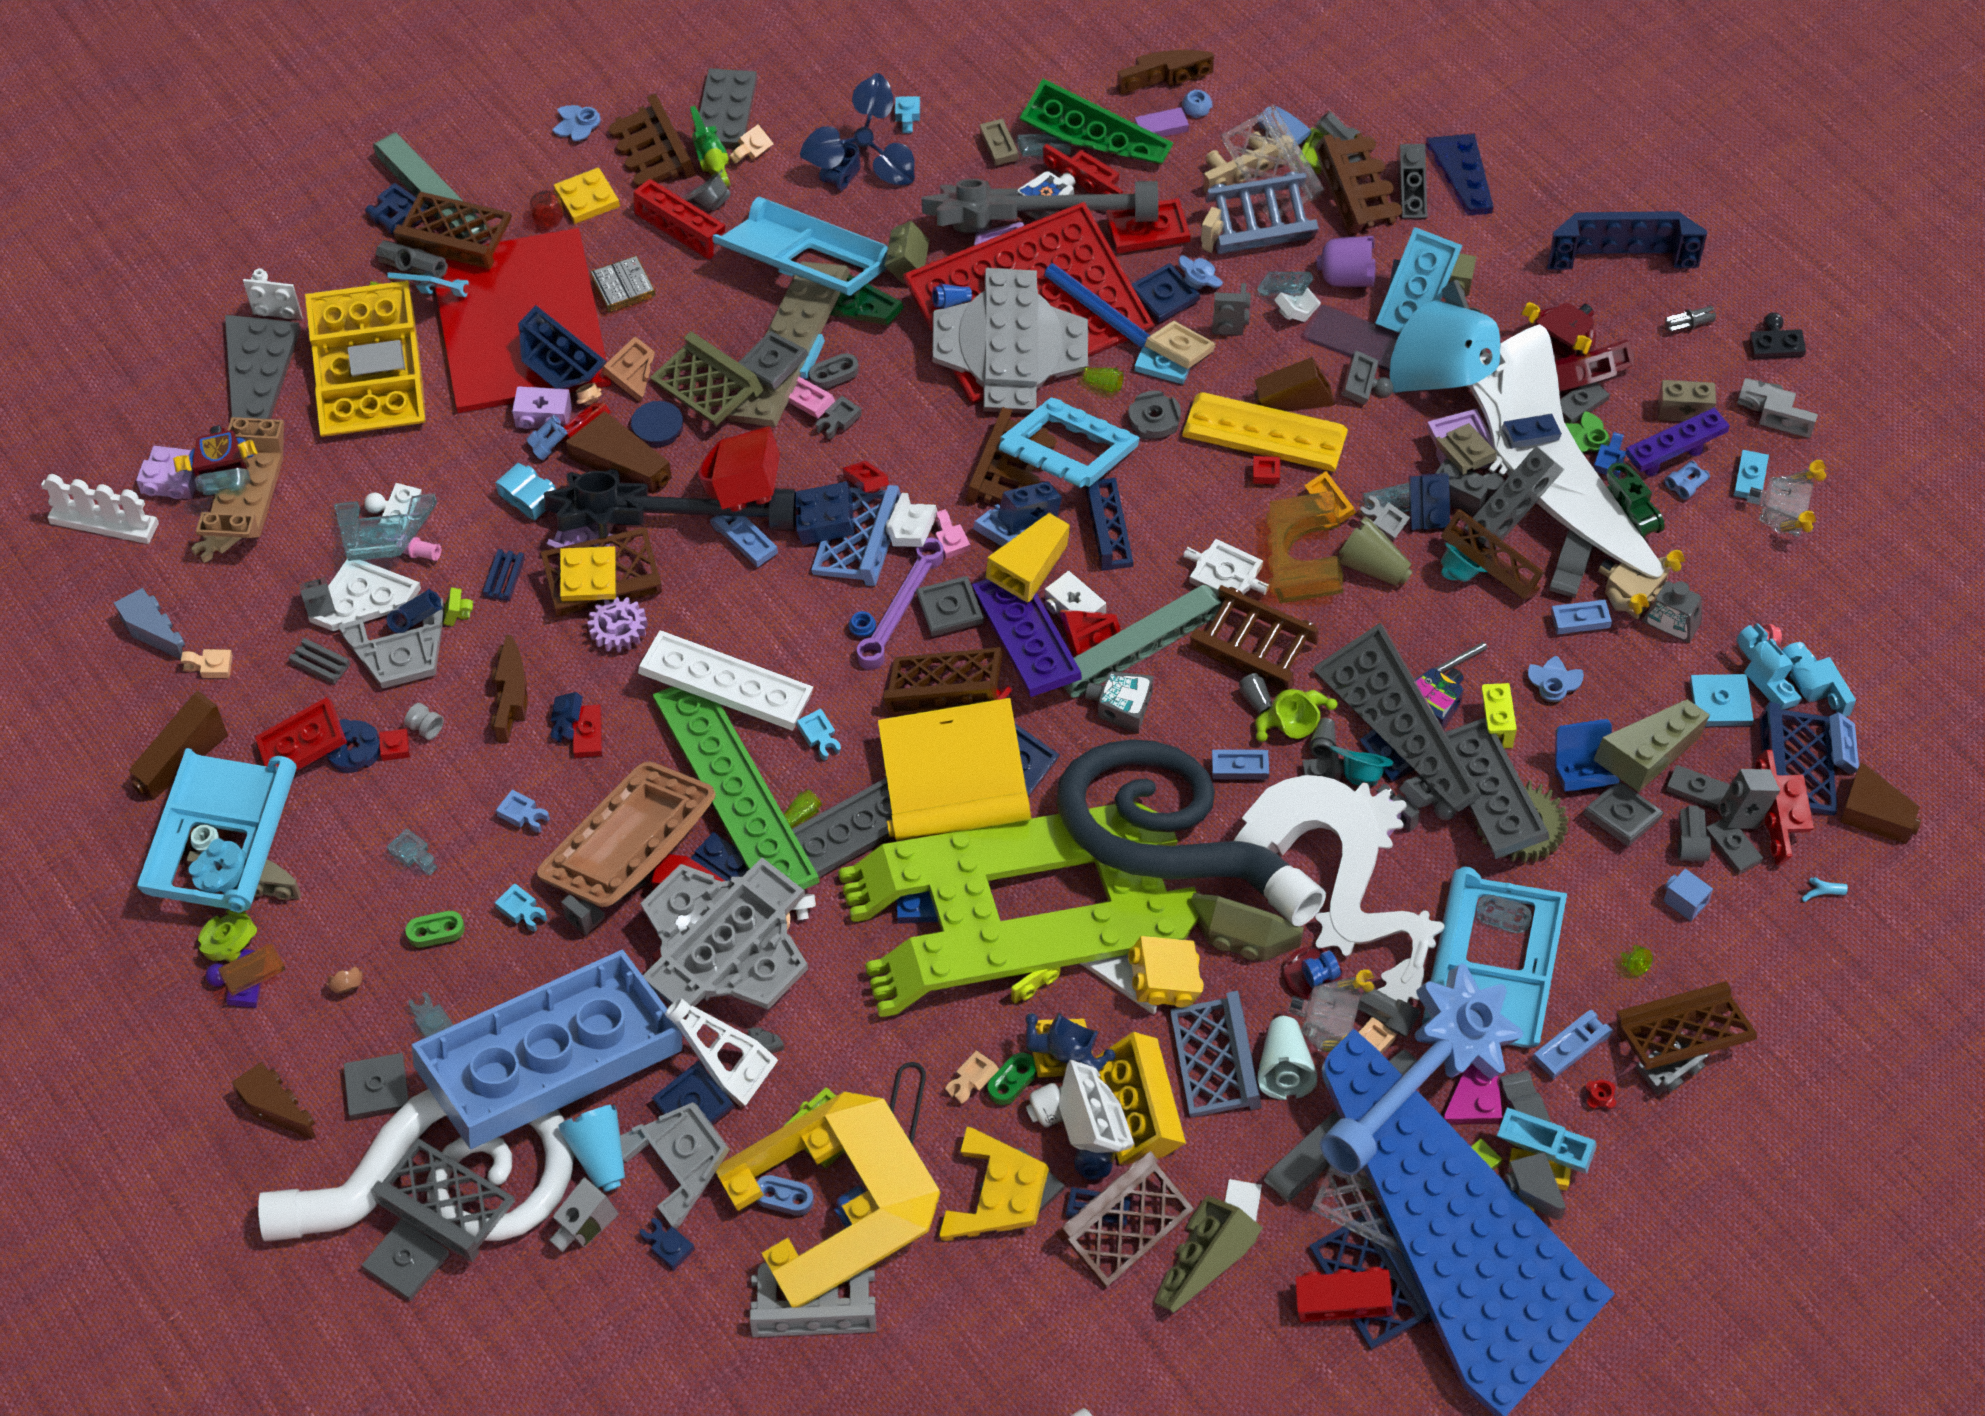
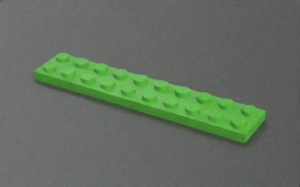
M673 686L653 694L657 708L697 780L707 783L714 788L716 795L711 805L747 870L749 871L761 858H764L802 889L820 883L817 872L721 704Z

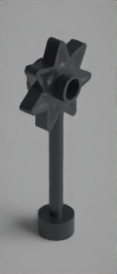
M610 469L606 472L591 471L581 475L569 472L566 474L567 488L546 491L543 494L544 509L557 513L558 531L564 532L587 526L599 538L608 537L614 524L642 525L644 523V513L769 517L770 531H794L796 489L774 488V494L769 502L756 504L755 500L746 503V507L742 510L733 512L730 507L722 509L717 499L648 496L647 484L620 483L618 470Z

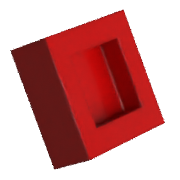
M1253 456V483L1279 484L1280 457Z
M407 728L379 732L382 761L410 758Z

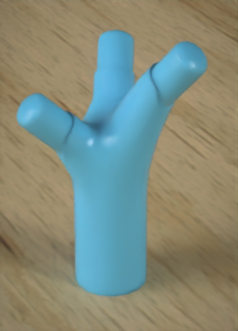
M1817 877L1810 878L1809 883L1816 886V888L1808 892L1801 899L1803 902H1806L1812 897L1823 894L1846 895L1847 884L1824 882Z

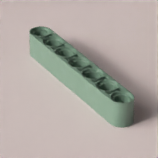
M396 132L373 144V149L380 161L416 198L421 191L463 201ZM427 201L423 202L424 204L429 206V209L435 206L434 203ZM452 207L442 211L444 217L458 212L456 208ZM439 212L433 215L437 220L441 219ZM474 212L464 216L467 222L479 218ZM461 218L448 223L450 229L464 224ZM482 223L471 228V231L474 235L487 228ZM466 230L454 237L463 240L470 237V234ZM487 236V237H485V238H483V239L478 240L477 243H480V242L484 241L485 239L489 238L490 236Z
M1207 585L1197 587L1075 657L1074 660L1081 671L1082 680L1062 687L1072 698L1086 693L1089 682L1100 685L1106 681L1108 673L1123 672L1191 633L1195 628L1197 629L1210 622L1216 616L1223 602Z

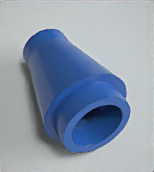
M939 284L932 289L933 305L941 309L971 302L972 300L970 287Z

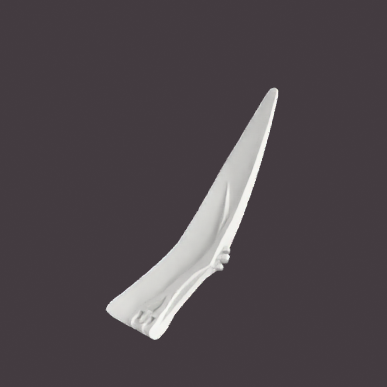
M1536 325L1500 343V362L1498 368L1481 381L1467 385L1485 415L1492 437L1493 449L1497 454V460L1489 468V471L1494 473L1500 466L1499 474L1503 476L1507 473L1510 476L1535 446L1539 447L1565 470L1536 503L1567 528L1609 556L1648 577L1659 578L1664 572L1661 562L1580 451L1564 423L1554 354L1546 328ZM1492 352L1480 355V361L1484 365H1488L1491 362ZM1553 414L1562 433L1559 441L1510 448L1501 428L1504 421Z

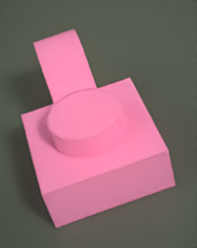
M946 509L936 512L938 518L936 524L940 531L936 532L935 536L943 545L945 559L970 551V543L961 525L952 526Z

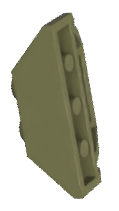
M1193 893L1191 903L1199 915L1197 924L1208 944L1221 951L1229 950L1241 954L1246 959H1256L1264 962L1301 946L1304 928L1294 926L1290 921L1278 915L1220 896L1201 895L1199 893Z

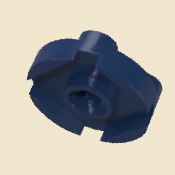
M340 720L339 722L347 743L326 754L333 768L345 773L358 772V768H362L365 765L368 768L373 765L380 755V740L377 729L364 721ZM357 743L359 747H353L351 750H348L347 745Z

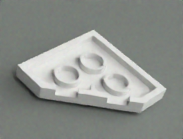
M349 556L328 586L335 610L313 618L308 616L313 624L336 631L339 630V624L363 619V622L388 615L400 604L416 597L421 586L415 580Z

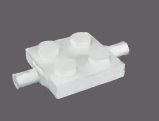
M1217 539L1203 553H1199L1190 547H1187V550L1184 552V558L1197 563L1195 570L1190 575L1189 583L1197 587L1207 585L1217 596H1219L1218 588L1220 585L1227 588L1234 587L1241 591L1243 595L1251 588L1263 595L1268 592L1270 585L1256 579L1257 574L1263 567V560Z

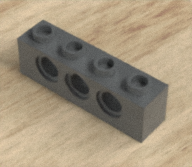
M1535 446L1473 519L1503 541L1565 469L1543 450ZM1484 536L1476 537L1478 541L1490 549L1487 538Z

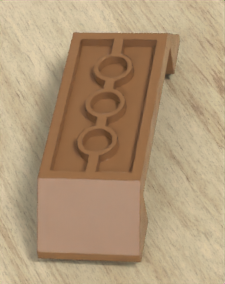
M231 417L228 430H233L236 438H243L246 441L253 440L258 454L252 458H245L250 473L249 476L219 483L211 511L201 513L196 534L241 538L260 537L283 462L284 421Z

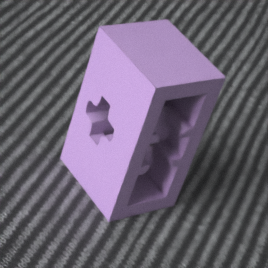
M517 387L512 411L515 426L525 429H540L553 415L560 419V426L566 425L569 422L572 408L569 389Z

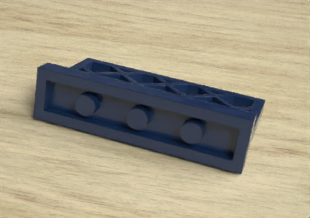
M1769 702L1759 716L1762 753L1765 750L1773 751L1777 776L1789 775L1786 772V767L1791 764L1816 788L1810 793L1807 792L1812 813L1834 816L1837 813L1834 764L1831 758L1832 740L1829 735V717L1781 710L1780 703ZM1782 719L1792 721L1798 728L1790 732L1783 725ZM1810 723L1822 725V734L1817 736L1808 725ZM1800 731L1811 740L1806 746L1795 736ZM1788 740L1799 750L1795 755L1790 754L1784 748V743ZM1814 745L1824 752V757L1820 760L1809 750ZM1802 754L1814 764L1808 770L1797 760ZM1816 768L1826 776V781L1823 783L1811 774ZM1820 792L1828 800V805L1819 804L1813 796Z
M1372 1206L1362 1211L1361 1217L1309 1245L1325 1274H1334L1329 1266L1335 1267L1334 1271L1341 1268L1353 1272H1364L1366 1268L1362 1267L1366 1253L1379 1256L1382 1261L1380 1268L1384 1270L1386 1267L1389 1270L1391 1281L1397 1285L1395 1297H1392L1394 1315L1397 1304L1410 1307L1415 1314L1414 1317L1405 1322L1393 1319L1394 1316H1389V1318L1382 1316L1368 1317L1363 1324L1360 1318H1354L1353 1321L1371 1351L1424 1321L1426 1324L1432 1321L1405 1258ZM1361 1227L1366 1234L1364 1245L1348 1243L1349 1233ZM1369 1242L1372 1244L1374 1249L1368 1248ZM1329 1244L1340 1247L1337 1261L1324 1258L1319 1250ZM1345 1248L1362 1252L1358 1266L1341 1262ZM1400 1293H1402L1405 1300L1399 1299ZM1370 1319L1387 1323L1385 1333L1375 1339H1372L1368 1332Z

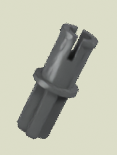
M1711 305L1693 311L1687 309L1682 314L1666 317L1664 326L1668 332L1684 328L1694 329L1696 325L1714 322L1716 320V313H1710V311L1714 310Z

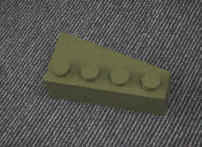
M1688 699L1602 737L1593 760L1640 792L1701 737L1710 715Z

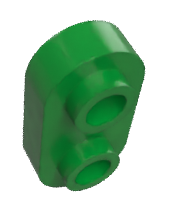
M1028 1053L1014 1054L995 1073L988 1083V1094L994 1103L999 1105L1012 1103L1034 1080L1037 1074L1034 1057ZM1019 1069L1027 1070L1024 1074H1020L1017 1071ZM1001 1089H1005L1008 1092L1006 1094H1000L998 1091Z

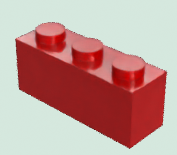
M1370 1267L1365 1269L1364 1272L1340 1269L1334 1271V1274L1321 1275L1320 1272L1313 1271L1306 1272L1303 1276H1296L1297 1307L1300 1322L1394 1316L1389 1270H1383L1380 1267Z

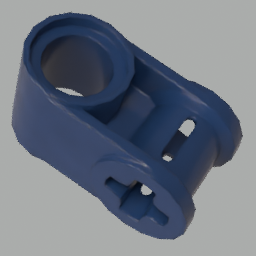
M854 143L841 145L844 149L843 160L834 168H821L819 173L820 181H828L836 185L837 189L841 191L847 188L850 181L861 169L859 148Z

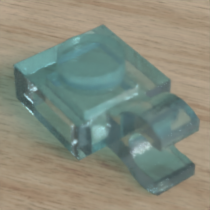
M407 828L387 846L389 854L407 867H410L415 862L428 875H431L438 868L437 865L432 863L435 858L426 852L429 849L427 842Z

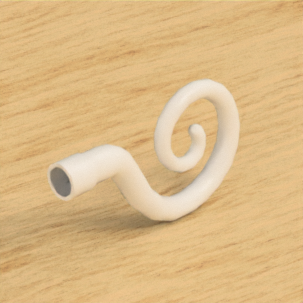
M427 1089L412 1097L380 1129L361 1162L342 1186L309 1191L290 1189L260 1193L259 1222L263 1240L274 1241L301 1238L303 1234L339 1230L350 1227L370 1213L377 1204L370 1189L377 1181L383 1182L417 1138L432 1123L446 1116L430 1090ZM558 1109L528 1123L534 1127L542 1138L546 1155L545 1169L539 1186L522 1204L510 1213L505 1214L484 1241H501L525 1234L544 1221L562 1200L571 1178L574 1153L559 1131L558 1125L565 1120ZM462 1137L446 1146L441 1152L458 1163L472 1153L485 1152L490 1154L494 1159V1163L488 1172L487 1178L494 1185H501L506 1182L512 1170V1153L505 1141L499 1137L471 1150ZM450 1167L436 1169L437 1181L449 1179L453 1169ZM431 1170L428 1175L426 1184L433 1182ZM448 1187L438 1188L440 1201L451 1199L448 1194ZM434 1189L427 1191L428 1203L436 1202ZM457 1205L441 1208L442 1217L446 1219L460 1217ZM463 1211L464 1216L471 1214L466 1211ZM482 1219L466 1222V1231L476 1237L483 1228Z

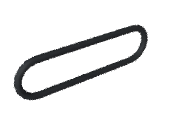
M908 1062L903 1064L897 1072L890 1110L894 1113L902 1071L907 1067L918 1068L922 1073L909 1139L913 1145L926 1072L920 1064Z

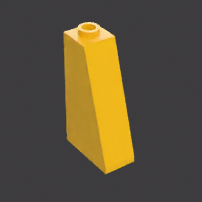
M1048 513L988 557L986 578L1028 603L1032 600L1067 547L1070 525Z

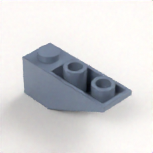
M141 588L114 602L120 620L132 637L181 659L182 647L185 646V643L178 631L172 632L171 628H173V625L167 614L161 615L158 611L161 608L154 595L148 596L145 590Z

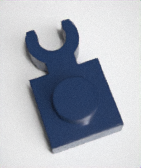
M577 692L555 697L551 722L556 725L551 731V738L557 742H561L562 736L568 740H572L574 736L572 723L579 721L583 696Z
M652 1218L651 1225L656 1228V1231L647 1233L644 1229H641L639 1231L640 1236L644 1242L654 1244L651 1247L652 1253L674 1271L695 1250L694 1244L673 1227L667 1232L663 1231L662 1223L657 1218Z

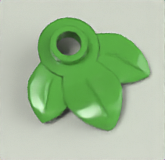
M1585 411L1582 415L1581 424L1565 423L1582 453L1589 450L1599 452L1601 444L1609 446L1610 438L1607 431L1603 429V422L1594 414Z

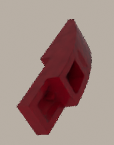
M1623 340L1588 352L1587 355L1582 354L1579 356L1574 354L1555 361L1559 391L1616 376L1618 371L1635 366L1630 341Z

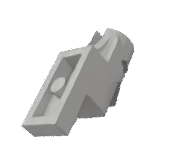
M1745 378L1737 404L1762 412L1760 425L1811 438L1818 414L1806 410L1793 408L1796 393L1783 390L1781 385Z

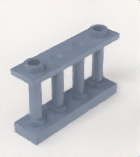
M1289 172L1282 177L1228 186L1217 184L1208 189L1205 202L1216 201L1217 209L1221 210L1220 221H1223V233L1221 236H1218L1215 244L1217 254L1315 238L1319 229L1317 219L1309 220L1305 217L1299 187H1303L1307 178L1306 173ZM1289 189L1296 221L1285 225L1281 222L1274 191ZM1264 193L1272 225L1268 228L1260 229L1256 224L1250 195ZM1240 197L1247 229L1244 232L1236 233L1232 230L1226 199Z

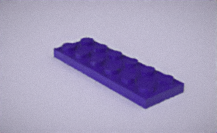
M988 579L972 584L976 599L1030 697L1082 680V674L1037 593L1027 603Z

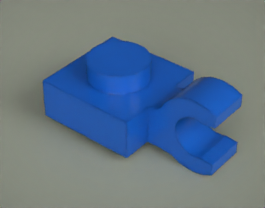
M1614 432L1609 446L1601 444L1593 468L1596 472L1607 475L1609 466L1615 463H1624L1626 451L1620 450L1624 437L1623 434ZM1614 471L1612 473L1619 478L1621 471Z

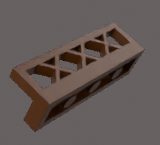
M1461 509L1456 511L1441 537L1523 599L1535 597L1540 589L1537 583L1545 572ZM1460 519L1468 524L1469 534L1457 526ZM1484 536L1487 538L1490 550L1479 543L1476 537ZM1506 552L1510 555L1511 566L1499 558L1497 553ZM1526 567L1534 573L1531 581L1518 572V569Z

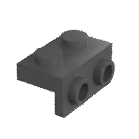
M1241 283L1240 294L1215 292L1212 334L1243 335L1244 325H1249L1250 310L1245 308H1250L1251 293H1246V283Z
M1676 1041L1673 1047L1684 1049L1690 1045ZM1655 1051L1648 1057H1655L1661 1055L1662 1053ZM1702 1054L1645 1070L1642 1063L1639 1062L1635 1068L1657 1095L1666 1089L1671 1093L1684 1083L1681 1079L1688 1073L1693 1077L1705 1068L1706 1065L1703 1061L1710 1054Z

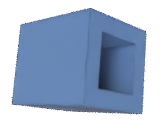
M1684 869L1679 876L1674 874L1667 881L1664 887L1667 890L1664 902L1692 921L1709 903L1713 888L1687 869Z

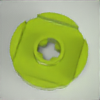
M229 909L226 911L228 915L221 919L216 915L203 927L198 941L201 943L199 949L206 958L212 961L225 959L227 962H232L240 956L241 950L257 933V927L245 911L234 912Z

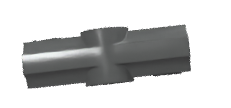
M383 240L377 246L376 256L378 261L395 266L399 270L411 271L439 279L447 272L448 265L445 262V258L426 253L424 250L409 248Z

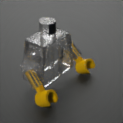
M1815 460L1809 465L1810 471L1805 469L1791 475L1771 477L1766 490L1750 487L1747 502L1761 506L1759 520L1767 524L1778 534L1790 533L1799 537L1802 529L1804 532H1811L1813 529L1812 523L1817 521L1814 513L1808 511L1814 484L1811 480L1812 478L1816 481L1824 480L1826 477L1824 471L1826 466L1822 460Z
M1364 969L1358 972L1356 977L1314 986L1308 1000L1292 996L1288 1013L1304 1017L1301 1026L1302 1034L1320 1052H1331L1353 1030L1361 992L1358 990L1361 987L1363 991L1371 992L1374 989V985L1372 982L1365 981L1373 979L1375 976L1371 971Z

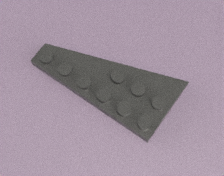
M225 315L232 417L271 419L301 331L300 323Z

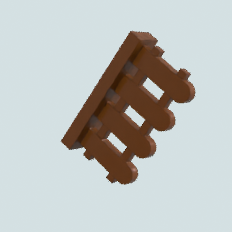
M656 93L647 97L650 103L649 107L644 108V106L638 108V112L623 119L619 116L615 118L616 122L609 126L608 130L611 137L620 138L624 136V139L617 143L619 153L622 155L633 154L625 161L627 169L631 172L641 170V172L634 176L636 187L641 186L648 179L659 182L670 176L676 178L679 176L678 172L681 171L685 173L687 179L696 175L691 160ZM644 126H647V128H645V129H643V130H641V131H639V132H637V133H635V134H632V135L629 134V133H631V132H633V131H635V130H638V129H640V128H642V127H644ZM655 142V145L638 152L639 149ZM662 159L664 160L663 162H661V163H659V164H657V165H655V166H652V167H650V168H648V169H647V167H646V166H649V165H651V164H653V163H655V162H657V161H659V160H662Z
M1362 133L1356 134L1354 139L1341 141L1340 137L1333 138L1332 134L1325 135L1314 147L1348 236L1358 234L1364 226H1366V229L1372 228L1374 223L1387 221L1388 225L1394 224L1402 213V207L1398 203H1389L1387 199L1394 189L1392 183L1387 180L1380 181L1378 175L1385 168L1384 162L1378 158L1372 159L1370 153L1376 147V142L1372 137H1363ZM1361 155L1363 161L1349 162L1348 157ZM1370 177L1372 183L1358 185L1357 179ZM1378 199L1380 205L1367 207L1365 201Z
M1005 407L1001 409L969 485L965 499L967 502L975 504L978 496L984 497L983 502L990 504L992 500L1001 504L1003 492L1013 489L998 484L999 480L1018 488L1040 483V478L1032 474V471H1043L1041 469L1042 465L1037 468L1019 460V456L1015 458L999 450L1001 436L1022 421L1021 419H1017L1016 422L1010 420L1011 409ZM1042 428V431H1037L1029 438L1051 450H1054L1056 445V438L1048 434L1049 430ZM995 456L1001 457L1000 461L995 460ZM1009 460L1025 466L1026 469L1024 471L1006 463ZM986 477H993L992 481L986 480Z

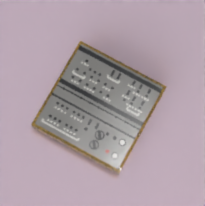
M637 255L590 271L591 279L608 312L656 296L655 289Z

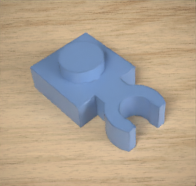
M514 790L510 791L496 809L498 817L520 828L526 822L531 830L538 833L542 829L541 825L535 821L538 819L550 820L549 813L545 809H536V802Z

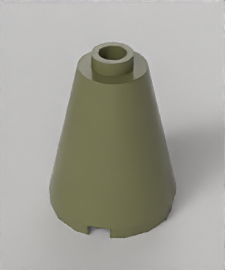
M1365 516L1361 521L1363 524L1359 529L1355 528L1339 553L1342 555L1336 557L1335 560L1339 564L1394 586H1397L1399 582L1404 585L1413 573L1409 569L1412 564L1375 523Z

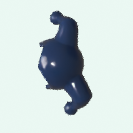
M1059 1012L1053 1020L1049 1031L1038 1034L1035 1027L1038 1022L1037 1015L1029 1013L1025 1017L1027 1024L1025 1044L1029 1051L1050 1053L1056 1060L1068 1064L1071 1059L1094 1067L1098 1072L1107 1062L1115 1059L1116 1055L1112 1049H1106L1103 1056L1095 1058L1092 1054V1049L1096 1043L1099 1031L1080 1026L1068 1020Z

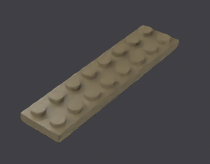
M801 262V265L846 281L850 274L847 266ZM795 275L767 333L772 331L807 349L809 354L818 334H821L840 292ZM806 359L775 390L760 382L764 391L758 397L750 394L727 416L729 421L776 427L789 401V396L797 384V379L801 376L800 370Z

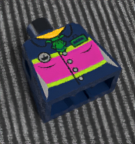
M1431 668L1415 681L1442 728L1445 730L1462 702L1464 689L1459 684L1464 680V676L1455 668H1452L1446 675L1435 668Z

